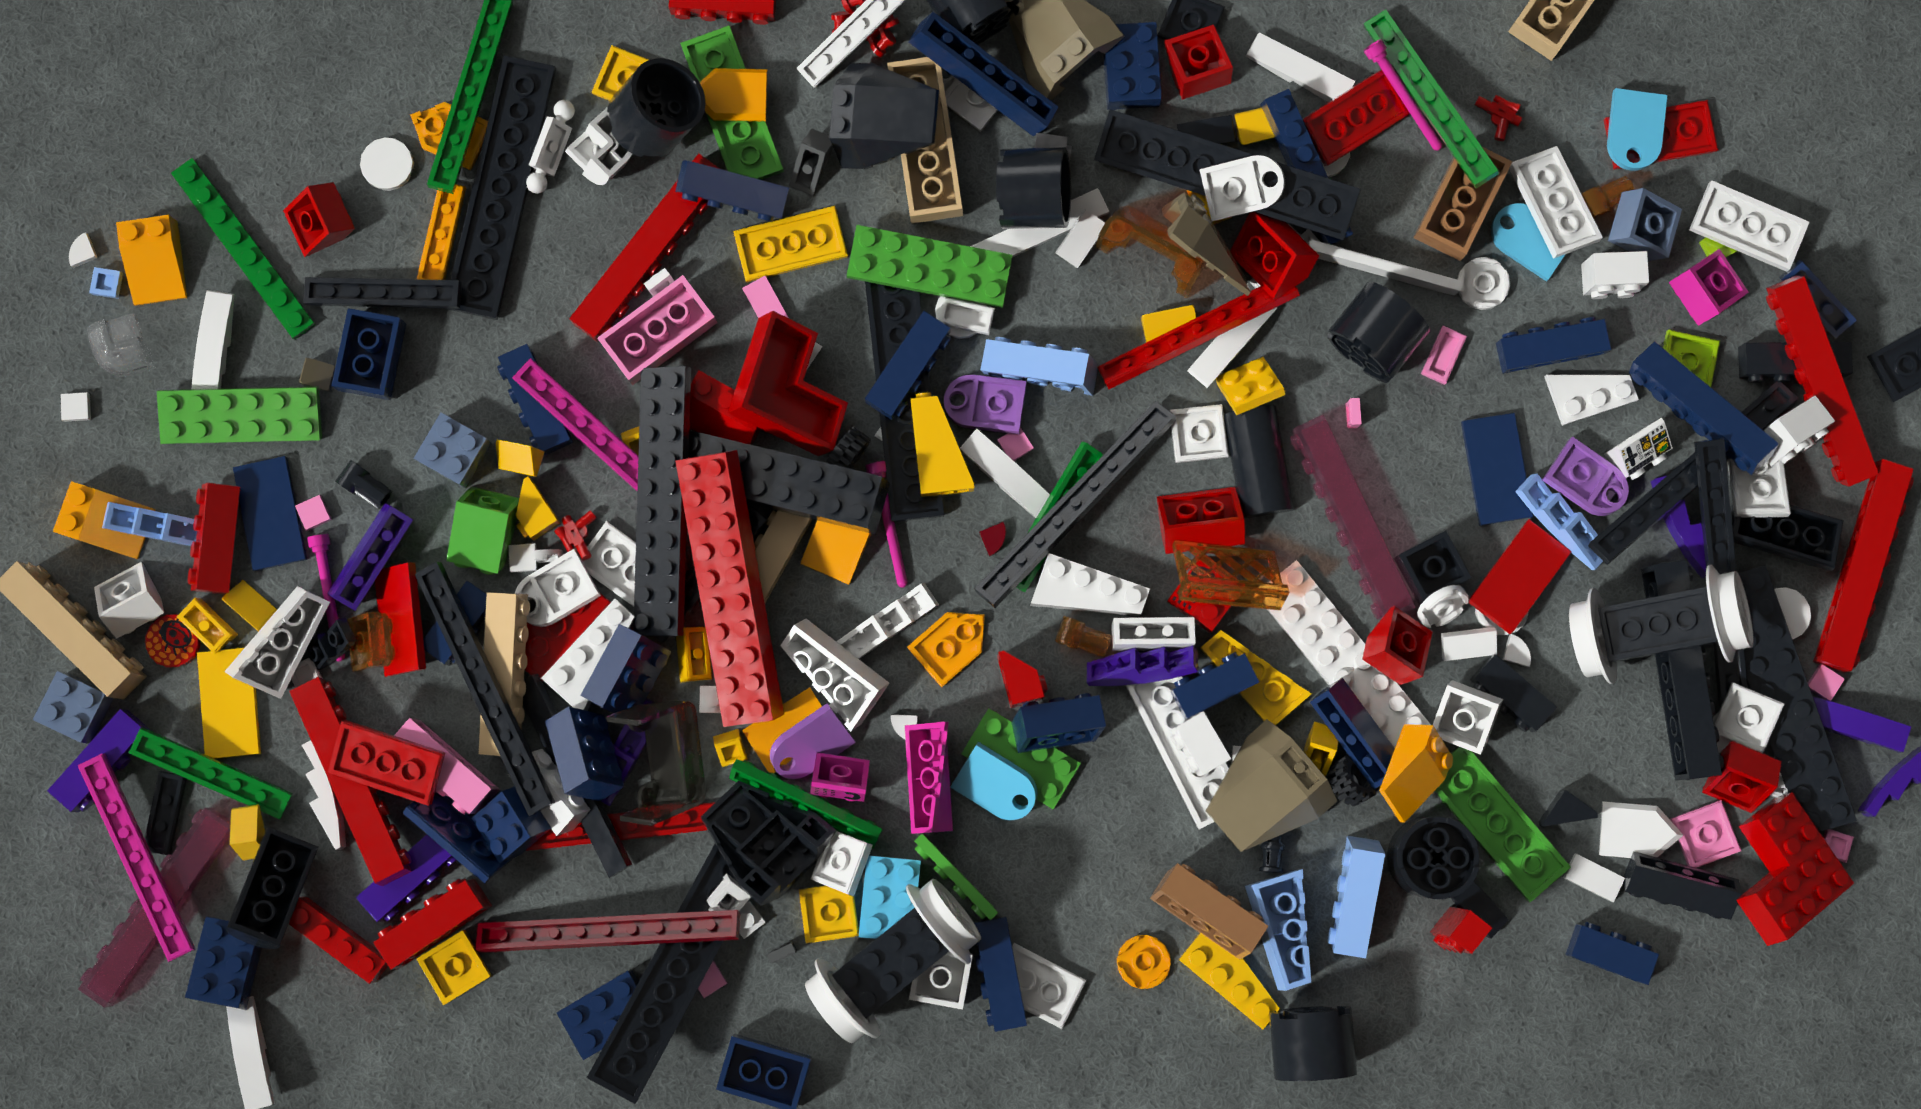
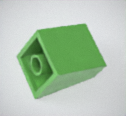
M471 486L456 501L446 561L452 562L460 568L472 567L480 569V572L484 574H498L506 563L509 551L508 545L511 544L517 522L516 512L519 498Z

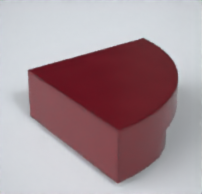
M1004 522L979 532L989 557L998 552L1003 545L1006 534Z

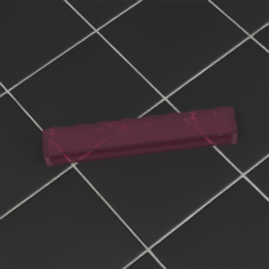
M1324 415L1295 427L1291 431L1293 434L1290 437L1292 445L1296 451H1301L1304 460H1302L1303 468L1308 475L1312 474L1316 482L1313 484L1314 491L1319 499H1324L1327 508L1324 509L1330 523L1335 522L1339 530L1336 532L1337 539L1342 547L1346 546L1349 551L1348 562L1353 571L1358 570L1362 579L1359 581V585L1365 595L1369 594L1373 602L1370 607L1375 618L1382 619L1393 606H1396L1403 612L1416 608Z
M205 807L204 810L200 809L194 815L191 821L193 825L190 830L181 834L176 841L178 846L172 855H167L160 864V868H162L160 873L178 911L230 838L231 820L214 808ZM139 899L129 908L128 913L130 915L127 920L121 922L113 931L112 935L114 938L110 944H106L98 952L96 958L99 960L94 967L88 968L80 979L82 984L78 990L104 1008L114 1005L158 942V938Z

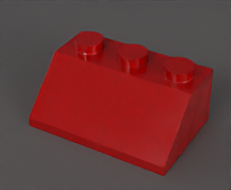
M1254 211L1249 213L1230 250L1235 260L1273 299H1278L1307 279L1319 258V255L1285 221Z
M698 370L691 382V430L750 445L753 444L761 430L728 413L735 392L734 389Z
M1235 487L1156 496L1165 554L1245 544L1244 516Z
M1004 650L999 651L997 659L1010 708L1022 706L1030 701H1041L1044 698V694L1048 691L1044 675L1039 676L1037 669Z

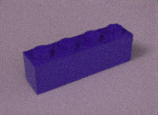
M384 503L327 594L356 611L413 519Z
M120 709L47 791L70 812L86 811L94 803V800L78 765L103 753L106 754L114 773L117 770L121 771L131 761L129 751L139 729L142 727L147 730L150 729L129 710Z
M426 835L407 851L412 861L409 864L412 872L384 886L373 882L356 899L376 922L383 921L384 919L388 922L400 912L398 907L404 901L409 904L420 894L418 889L426 883L429 886L440 877L441 874L438 872L445 865L451 867L458 860L429 835Z

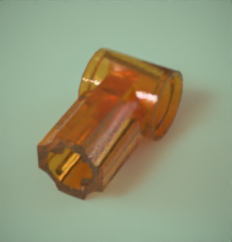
M1624 176L1602 187H1593L1581 195L1594 219L1596 215L1601 216L1610 211L1612 207L1618 205L1621 193L1634 190V186L1631 180Z
M1063 616L1055 642L1061 645L1066 644L1067 647L1072 649L1079 648L1104 658L1112 635L1087 627L1085 623L1076 619Z

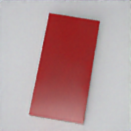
M1382 69L1304 117L1303 122L1323 165L1329 166L1410 113Z
M1708 100L1666 107L1662 148L1659 156L1653 163L1718 151ZM1610 117L1604 118L1607 138ZM1627 151V159L1630 162H1639V154L1636 151ZM1612 160L1614 170L1622 169Z
M1528 519L1471 595L1468 603L1508 634H1511L1572 551Z
M415 562L384 568L375 579L385 677L426 669Z
M600 593V597L552 625L540 627L527 622L529 636L525 647L527 666L524 670L530 675L538 674L541 679L611 602Z
M343 720L340 724L328 773L429 806L434 798L445 752Z

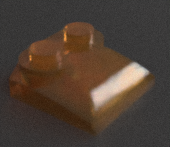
M367 612L349 618L348 623L357 639L350 648L352 672L389 666L395 658V649L391 644L392 620L388 618L386 613Z

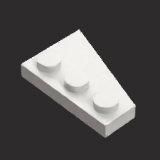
M1630 375L1544 376L1562 426L1639 400Z

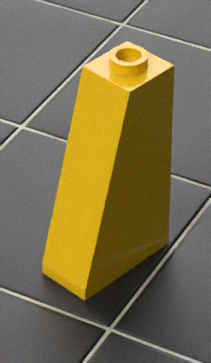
M931 393L916 394V398L911 399L921 497L974 492V482L938 396H932Z

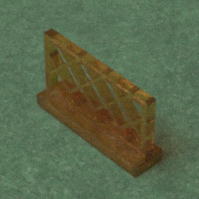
M1176 540L1172 545L1181 585L1178 590L1179 600L1281 610L1290 593L1288 585L1282 584L1275 551ZM1182 551H1189L1195 557L1190 560ZM1206 554H1214L1220 560L1216 563ZM1231 557H1240L1242 560L1245 561V563L1243 565H1240ZM1256 559L1268 560L1269 566L1266 568ZM1201 560L1210 569L1205 571L1196 563ZM1226 563L1231 568H1233L1235 572L1230 574L1227 570L1221 567V565ZM1249 565L1260 573L1257 577L1246 569ZM1191 569L1197 575H1188L1186 571ZM1215 571L1223 578L1213 577L1211 574ZM1241 574L1248 581L1238 580L1236 576ZM1265 576L1273 583H1265L1261 579Z

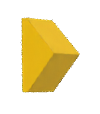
M252 805L232 808L230 846L242 860L254 859L265 833L260 806Z

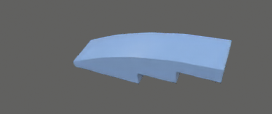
M1531 474L1515 492L1555 538L1572 551L1571 553L1591 570H1596L1603 560L1588 545L1598 534L1581 512L1574 513L1560 493L1552 494L1538 474Z
M113 502L107 503L102 525L104 529L191 546L193 541L196 542L197 531L193 530L194 519Z

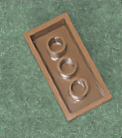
M1484 147L1482 148L1498 169L1499 175L1475 188L1453 157L1413 237L1459 261L1467 254L1512 164V161Z
M1177 863L1167 871L1151 895V900L1239 960L1252 953L1268 928V925L1263 922L1262 916L1254 911L1248 912L1240 907L1241 903L1236 898L1230 895L1224 896L1217 891L1219 888L1209 880H1201L1195 876L1196 872L1185 864L1179 865Z

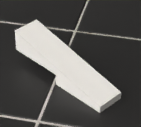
M1260 32L1246 54V57L1288 82L1294 81L1327 102L1352 88L1355 83L1354 80Z

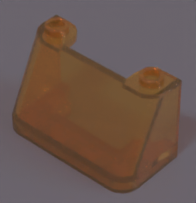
M1122 206L1113 213L1099 232L1096 248L1107 254L1114 247L1125 249L1132 238L1175 262L1171 275L1177 281L1176 293L1185 298H1188L1207 264L1199 256L1194 258L1169 238L1168 226L1131 206Z

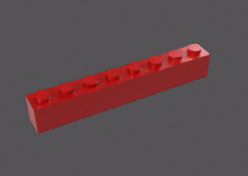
M699 153L692 161L718 168ZM678 180L569 318L576 327L596 342L599 341L597 339L599 336L613 327L611 324L617 317L622 318L629 309L627 304L632 297L637 298L645 289L643 283L649 276L652 277L658 273L662 266L660 264L661 260L665 255L669 257L678 246L676 241L682 234L686 236L694 225L693 219L697 214L702 215L709 207L707 205L708 200L698 198L697 202L682 199V193L675 192Z
M1794 276L1767 287L1768 295L1766 300L1770 309L1775 311L1778 318L1775 321L1779 333L1784 335L1787 342L1785 351L1789 359L1795 363V377L1800 385L1803 384L1806 392L1803 395L1804 401L1816 396L1835 420L1834 423L1827 427L1829 433L1823 437L1824 443H1822L1825 455L1831 458L1834 466L1831 468L1836 482L1849 487L1879 475L1805 276Z
M1885 459L1875 462L1879 475L1869 478L1813 660L1814 663L1823 664L1826 667L1841 672L1852 671L1859 662V646L1866 639L1868 628H1866L1867 620L1873 615L1876 606L1873 602L1874 597L1880 591L1883 584L1881 574L1883 568L1890 561L1891 553L1889 548L1891 542H1894L1898 535L1899 529L1896 525L1899 517L1904 514L1906 509L1904 499L1914 482V478L1911 477L1914 469Z
M316 677L290 690L292 699L374 883L384 886L412 872L409 866L412 862L405 848L401 849L398 839L401 838L400 833L394 824H390L387 817L390 814L389 809L383 800H379L376 793L379 789L328 773L341 721L347 719L342 706L337 705L334 696H336V691L331 682H326L322 678Z

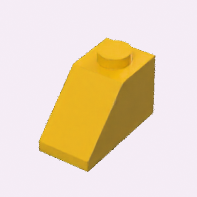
M528 476L524 478L516 517L520 523L516 526L524 538L529 536L535 541L561 522L533 480Z
M1314 721L1303 752L1325 777L1336 754L1338 740L1327 725Z

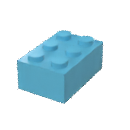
M869 855L865 867L859 927L860 938L877 939L915 908L907 894L906 886L912 884L919 887L921 860Z

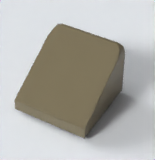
M306 357L299 383L307 387L319 386L320 390L329 392L335 366Z

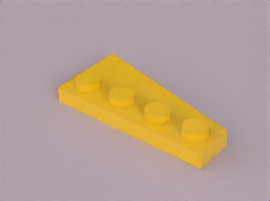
M1222 630L1200 647L1216 667L1224 664L1222 658L1234 652L1238 656L1245 653L1259 683L1239 692V694L1263 721L1268 719L1274 725L1278 724L1311 695L1309 691L1300 687L1292 679L1273 668L1265 660L1256 656Z
M1202 933L1198 934L1178 959L1262 1030L1270 1022L1269 1012L1279 1011L1278 1005L1244 959L1239 960Z

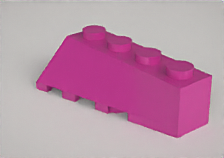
M949 722L905 725L911 834L953 831L947 746Z

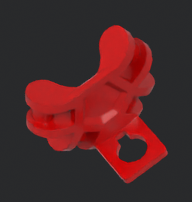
M841 0L846 11L831 14V20H834L832 33L857 10L856 5L861 6L866 0ZM893 14L865 40L869 42L872 51L879 57H883L886 54L885 49L888 46L892 47L896 43V38L888 29L899 23L898 17L894 18ZM879 34L881 35L880 40L876 38Z

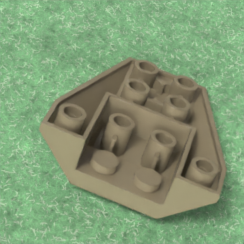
M1266 719L1246 737L1205 811L1238 850L1242 852L1318 819L1337 802V799L1327 778L1296 742Z

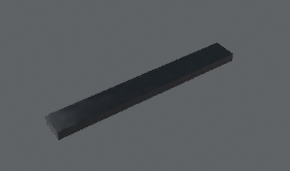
M534 674L524 680L526 692L523 696V705L547 754L557 767L545 723L547 719L557 714V711L539 675ZM583 798L591 810L581 820V823L608 877H613L633 864L602 802Z

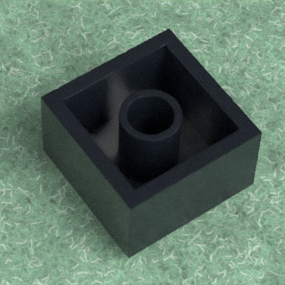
M1447 531L1394 557L1418 605L1422 604L1426 598L1443 587L1459 585L1472 578Z

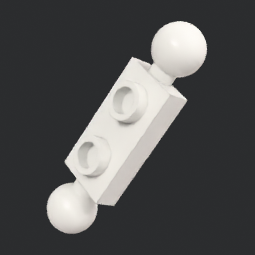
M568 100L558 101L554 106L556 118L547 117L529 163V166L536 169L535 173L530 174L526 181L527 188L532 193L538 194L545 191L547 188L545 175L555 176L572 130L565 122L570 120L575 113L573 104Z

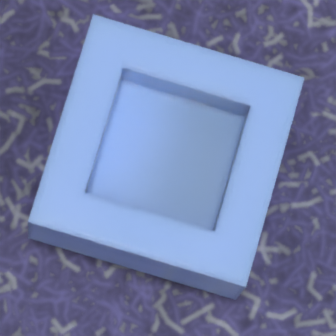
M94 267L89 293L96 296L119 299L123 273L121 271Z

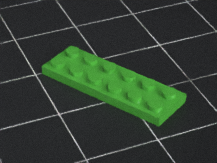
M730 26L680 43L690 71L699 82L715 68L746 69ZM707 114L729 172L759 180L784 172L766 122L714 121Z
M856 225L847 278L1002 308L1012 255Z
M319 386L157 391L160 444L312 441L322 439Z
M1458 746L1451 752L1453 764L1447 773L1446 779L1434 792L1460 823L1472 833L1478 844L1525 899L1531 902L1570 869L1571 866L1475 754Z

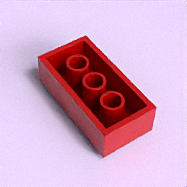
M457 879L446 887L447 893L435 894L424 902L426 907L408 912L400 918L402 920L401 924L390 925L378 933L380 938L373 943L391 970L405 966L492 907V904L475 879Z

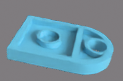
M1618 88L1613 90L1607 150L1613 162L1619 167L1630 171H1638L1647 168L1657 159L1662 148L1667 95ZM1627 151H1636L1639 154V162H1630L1627 159Z
M1522 203L1510 204L1501 209L1494 217L1491 225V236L1496 247L1547 281L1565 255L1553 259L1528 206ZM1501 217H1511L1514 221L1513 228L1504 229L1500 224Z
M980 742L976 744L950 788L990 813L1005 820L1023 818L1032 810L1037 799V787L1030 774ZM1019 794L1024 795L1028 799V804L1025 806L1018 805L1015 801V796Z

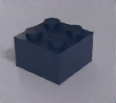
M515 786L500 792L471 818L499 864L521 855L552 829L541 811L535 815L528 816Z

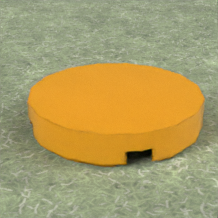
M1137 935L1126 940L1119 949L1117 956L1118 971L1122 979L1132 987L1140 989L1153 988L1164 981L1170 970V954L1165 944L1156 937Z

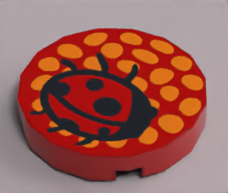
M177 614L165 615L156 619L149 627L145 636V645L149 656L157 664L168 668L180 667L190 663L197 656L201 646V640L177 618Z

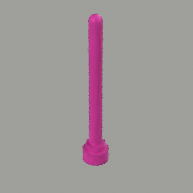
M1382 39L1375 41L1363 50L1369 60L1372 59L1374 63H1378L1431 147L1435 151L1440 150L1442 142L1387 59V52L1385 51L1387 47Z
M885 461L865 465L867 473L886 478ZM887 493L882 518L897 584L899 587L904 588L907 586L908 581L895 523L891 521L889 496Z
M320 534L307 537L309 548H312V552L316 553L323 598L330 602L326 609L328 626L330 628L338 620L335 599L327 594L332 586L326 551H329L328 546L331 544L329 534ZM345 654L340 656L336 661H343L345 658Z

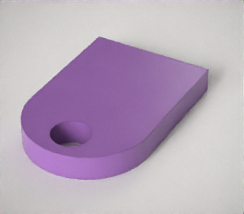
M980 375L961 376L955 379L946 389L944 395L946 413L956 425L963 428L1020 434L1027 382ZM955 394H961L965 397V401L960 406H954L950 403L951 397Z
M1574 437L1567 441L1542 481L1582 509L1597 516H1606L1616 512L1626 502L1629 492L1628 482L1624 474L1616 466ZM1608 490L1614 491L1617 494V503L1610 502L1607 499L1606 492Z
M826 703L775 740L770 750V761L776 772L782 777L799 779L814 771L816 753L838 755L856 742L828 703ZM787 757L792 758L788 764L780 765L783 759Z

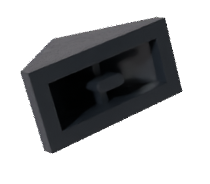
M1560 790L1540 818L1539 826H1551L1598 818V813L1567 790Z

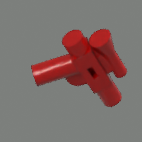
M1495 95L1492 102L1479 96L1474 104L1492 115L1491 122L1497 126L1494 139L1498 141L1505 140L1510 123L1518 127L1523 118L1516 114L1521 104L1510 102L1498 95Z
M591 510L575 523L570 515L564 516L561 519L564 526L558 527L554 531L563 542L567 552L573 549L572 545H574L583 561L590 559L592 556L584 541L588 536L587 526L597 519Z

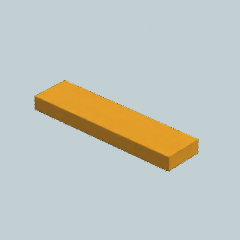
M456 185L454 194L437 190L417 279L445 280L465 197V186Z

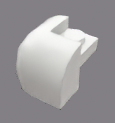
M607 108L589 123L586 131L568 146L565 151L584 170L582 175L597 185L606 184L626 165L632 156V153L624 149L612 135L611 130L613 128Z

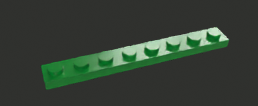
M484 0L428 178V188L450 194L455 192L513 0Z
M1385 9L1364 23L1366 31L1374 42L1382 39L1387 47L1385 50L1387 52V59L1474 187L1478 188L1499 175L1496 166L1388 11Z
M191 158L171 172L172 176L292 339H297L315 326V322L197 162Z

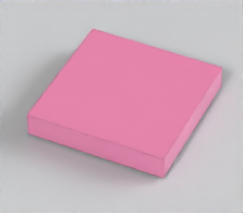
M1722 800L1670 819L1683 834L1678 842L1688 866L1698 868L1741 851Z

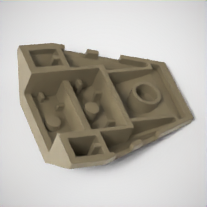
M1021 0L1024 4L1022 12L1016 16L1013 13L1009 20L1029 85L1050 101L1065 89L1061 82L1097 51L1104 54L1107 53L1125 37L1110 16L1086 0Z
M1184 192L1162 208L1163 216L1172 223L1167 229L1169 238L1194 258L1199 256L1207 263L1206 266L1212 271L1216 269L1224 276L1223 278L1248 296L1251 290L1246 276L1211 221L1207 210L1204 208L1205 204L1194 194L1190 197Z

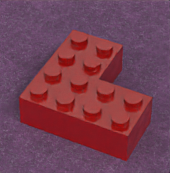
M771 311L758 318L728 413L814 455L821 456L833 451L848 402L803 381L818 333L775 311Z
M1792 792L1771 800L1739 826L1769 873L1736 899V901L1767 946L1790 939L1854 884Z

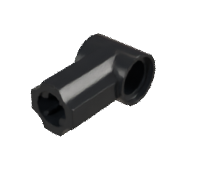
M352 460L349 461L335 480L343 488L354 495H359L379 510L388 501L393 492L383 483L370 476L367 470Z

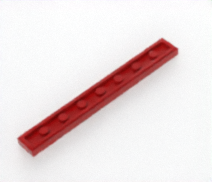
M1260 286L1252 290L1248 296L1244 294L1097 368L1107 388L1111 389L1300 296L1299 291L1295 286L1278 299H1273Z
M716 802L608 814L620 840L707 831L701 816ZM580 822L574 830L558 836L550 829L526 851L592 843Z

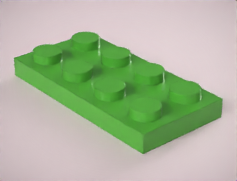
M989 708L961 755L968 758L978 742L985 745L1030 774L1037 787L1036 800L1051 809L1055 808L1081 764L1056 748L1018 753L1012 722Z
M923 833L914 841L917 844L914 849L925 861L930 857L937 864L933 869L944 880L949 877L955 883L952 889L963 900L968 897L974 903L971 908L982 920L986 916L991 920L998 913L986 898Z

